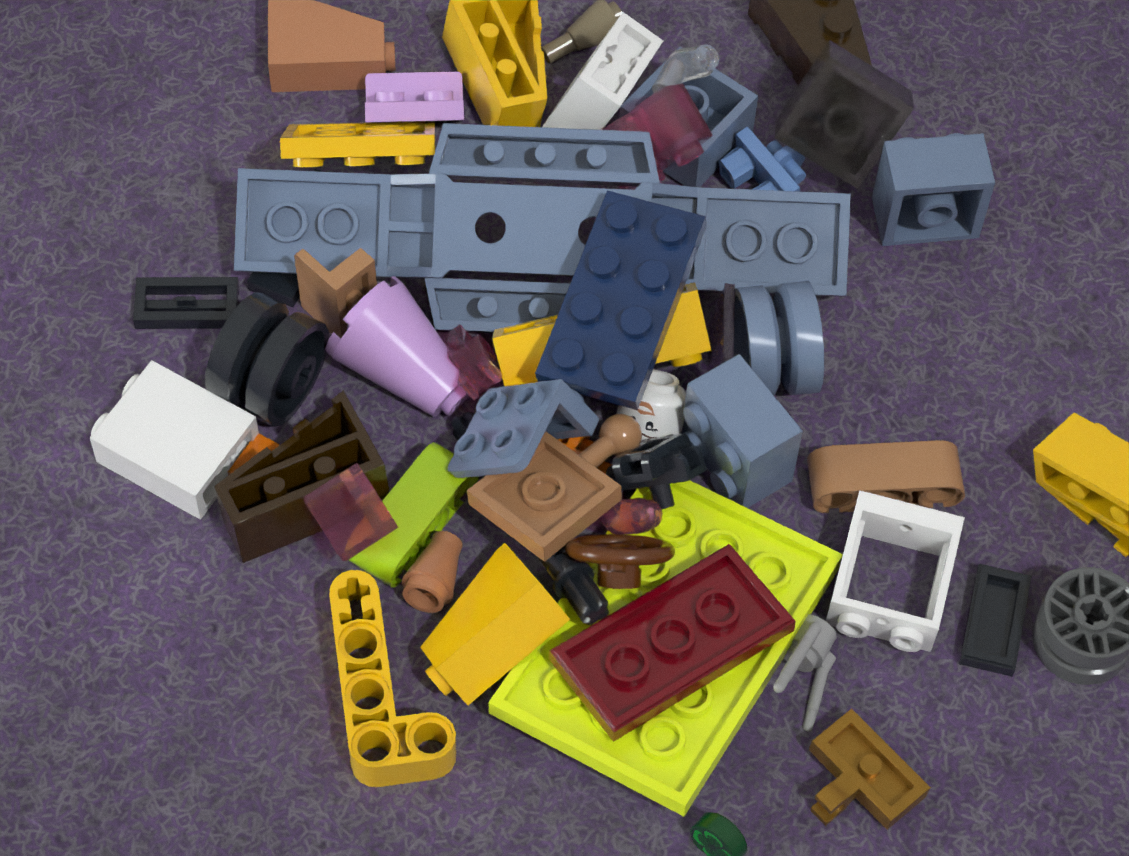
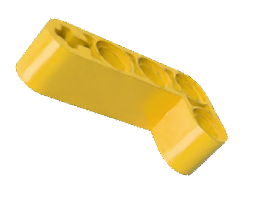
M349 570L341 573L333 580L329 596L349 755L354 776L360 783L369 787H384L433 780L445 776L456 763V731L453 723L439 713L430 712L396 717L378 585L370 574L361 570ZM360 600L363 619L352 621L349 601ZM358 648H369L374 651L372 655L363 659L354 658L349 655ZM366 697H374L381 701V704L370 710L361 709L356 706L358 701ZM428 740H436L445 746L442 750L433 754L424 753L418 749L420 744ZM372 748H382L389 753L384 759L379 761H368L362 757L363 753Z

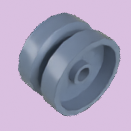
M809 281L779 284L773 301L763 285L733 289L731 298L733 356L735 357L740 354L774 396L778 390L780 379L790 395L820 393L824 377V343L819 306L811 283Z

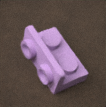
M460 72L370 73L365 77V122L464 120L463 85Z

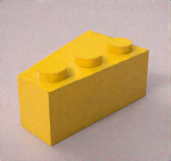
M449 0L442 39L457 71L462 74L464 86L483 125L540 127L547 102L544 51H541L540 34L542 23L538 12V0Z
M1074 412L1033 449L1036 482L1085 524L1088 525L1094 519L1119 539L1113 547L1123 556L1127 557L1129 555V442L1112 434L1104 425L1093 423Z

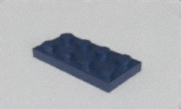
M607 190L536 369L535 375L538 382L562 379L571 389L579 394L638 410L706 231V216Z

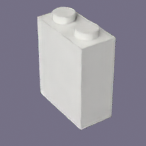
M151 360L140 375L136 374L129 379L122 392V398L111 412L104 413L98 418L91 431L90 441L97 463L201 520L217 499L214 486L228 476L227 471L249 442L256 438L259 431L256 416Z

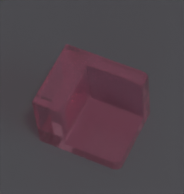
M358 463L304 497L306 506L342 561L349 560L398 528V525Z

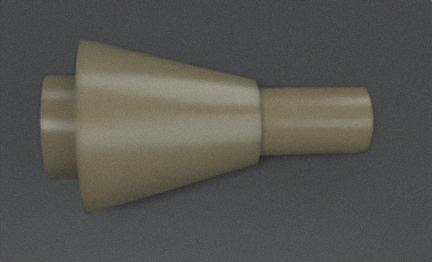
M596 0L566 30L565 34L541 47L545 58L551 64L574 50L580 51L598 46L622 14L621 9L614 1L607 3L605 0Z

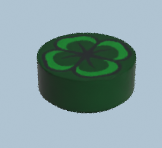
M704 813L690 829L693 842L707 856H744L747 853V842L741 831L729 819L718 813Z

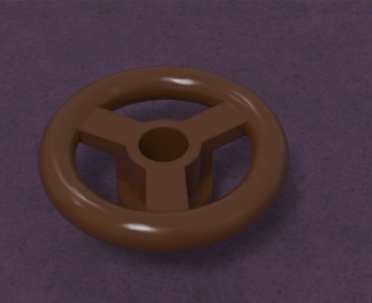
M600 534L580 536L569 541L565 547L566 553L571 558L598 564L597 585L613 589L641 587L642 569L639 566L665 563L675 555V548L668 541L637 535Z

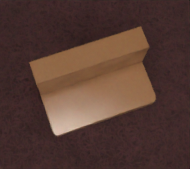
M359 248L329 272L306 250L301 249L294 255L301 307L313 318L325 323L331 334L334 332L342 338L347 331L348 325L343 318L363 296L377 285L375 260L362 248Z

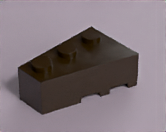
M344 390L331 399L332 407L316 419L309 422L305 418L294 426V435L271 451L266 447L214 486L224 525L243 563L373 511L388 495L389 486L385 464Z

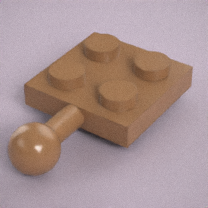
M612 415L603 422L599 432V439L579 455L545 431L529 465L523 471L486 475L467 490L468 503L545 562L622 500L621 485L597 467L612 455L617 456L639 446L642 439L641 427L629 415Z

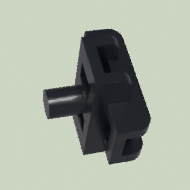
M683 433L647 439L641 442L639 446L614 457L612 465L607 468L606 475L621 485V491L649 487L654 510H661L675 505L670 486L671 483L689 481L707 469L702 451L697 446H691L689 437Z

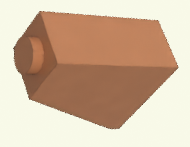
M268 0V68L271 92L366 89L365 77L367 74L396 71L395 43L385 42L384 22L315 0Z

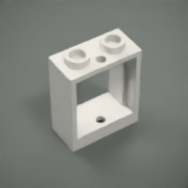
M622 12L578 72L542 127L603 130L620 108L663 40Z
M859 491L826 622L836 627L840 633L849 637L863 638L868 635L887 640L893 647L902 651L917 652L925 650L931 652L939 630L965 517ZM862 536L939 556L925 618L846 598Z

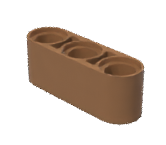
M936 440L832 445L816 449L807 457L813 507L820 513H829V508H839V512H854L859 491L926 508H933V503H943L944 507H952L962 502L965 498L958 449L952 442Z

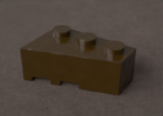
M750 0L749 17L755 25L758 24L770 40V47L777 56L780 55L793 73L792 78L823 121L870 115L877 81L854 0Z

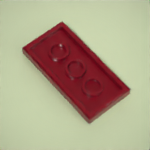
M728 544L549 650V660L614 742L792 633L795 629L796 621L733 547Z

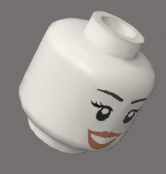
M653 370L638 410L618 405L617 414L629 415L639 423L642 431L641 442L651 438L681 434L684 423L683 409L686 391L679 385V380L674 375L660 370Z

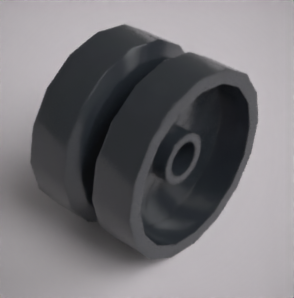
M254 292L242 300L220 330L210 352L205 372V388L236 406H242L245 403L247 411L256 416L258 420L270 426H281L294 416L314 387L326 357L325 347L329 339V330L325 323L305 313L294 312L289 316L286 304L264 293Z

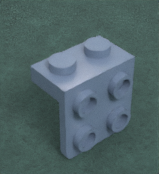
M562 379L489 388L479 399L476 405V413L465 434L455 445V453L448 465V471L455 478L521 472L529 465L545 431L556 439L592 436L600 418L584 403L583 397L577 391L571 389Z

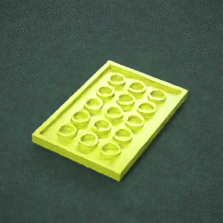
M690 480L670 484L675 505L661 510H654L649 487L637 488L606 534L658 538L668 541L675 548V555L668 562L639 566L642 569L641 587L613 589L598 586L608 601V615L730 544L796 621L794 631L613 742L549 660V650L592 626L583 623L568 600L561 598L557 604L570 620L514 666L488 702L489 714L683 817L688 812L793 643V638L806 617L813 612L835 577L843 554ZM586 562L594 571L593 581L597 585L598 564Z

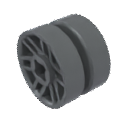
M1082 567L1062 574L1052 583L1036 617L1032 631L1036 654L1049 671L1071 683L1093 685L1113 678L1123 669L1129 659V583L1125 579L1105 569Z

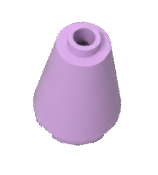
M396 276L391 277L390 285L383 280L363 296L343 318L348 325L347 331L342 338L333 332L325 347L327 354L335 361L433 417L439 415L442 411L447 416H450L469 396V392L464 389L469 378L406 286Z

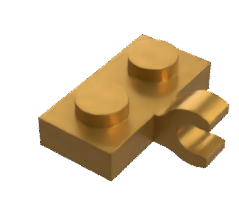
M852 708L811 742L809 751L836 778L815 795V799L818 802L810 809L825 826L843 812L856 798L888 830L926 798L931 788Z

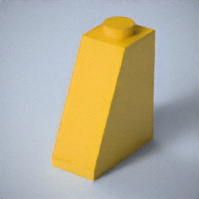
M504 543L494 552L420 648L432 663L425 672L445 696L454 690L469 705L566 624L570 618L509 546Z

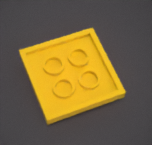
M435 121L289 124L280 137L281 159L293 158V167H319L324 165L323 161L326 158L344 157L345 166L374 165L376 156H395V164L398 165L424 164L426 155L435 154Z

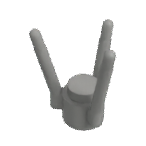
M808 614L793 638V643L784 657L787 663L773 686L776 693H781L797 670L811 672L813 668L816 669L803 722V729L807 732L811 731L814 727L827 676L836 660L830 649L837 638L836 631L828 622L811 614Z

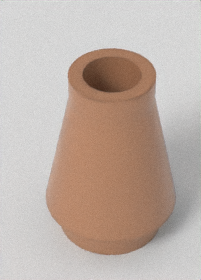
M447 531L435 532L430 543L403 576V597L413 608L422 612L436 613L441 611L444 605L452 601L459 555L463 547L462 541L456 535Z

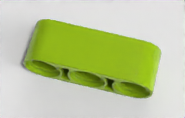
M432 442L422 451L356 533L349 546L347 559L390 587L398 586L402 581L398 578L403 570L408 571L430 543V536L434 531H442L464 503L460 498L465 492L467 493L470 487L478 482L480 476L455 478L448 471V465L454 453L440 444Z

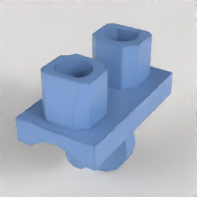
M747 126L736 133V148L719 160V170L722 178L734 189L753 177L759 185L752 190L800 192L798 184L806 177V173L800 166L805 160L806 152L797 143H791L782 147L777 140L770 142L765 147Z

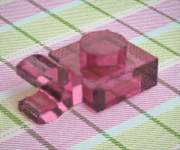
M459 324L444 336L448 357L459 370L457 383L472 400L477 399L479 393H483L489 387L501 381L502 373L492 363L496 360V355L481 335L477 334L472 338L463 326Z

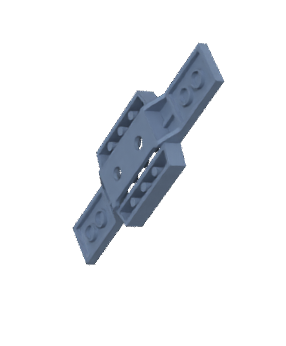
M443 123L429 174L390 175L238 168L234 271L297 274L294 255L301 249H304L330 272L355 251L362 248L375 260L376 277L391 278L396 276L397 278L425 279L435 330L494 333L495 329L558 315L570 283L452 279L443 277L449 271L574 276L585 248V244L581 242L578 235L579 227L584 220L597 217L608 190L706 216L707 228L686 284L695 282L698 291L733 292V289L739 287L763 285L769 294H775L779 284L809 281L814 288L816 296L845 297L847 294L851 194L702 188L661 184L650 132ZM451 179L635 186L637 188L629 190L453 182ZM487 213L499 215L506 224L504 236L495 243L483 242L476 235V222L482 215Z

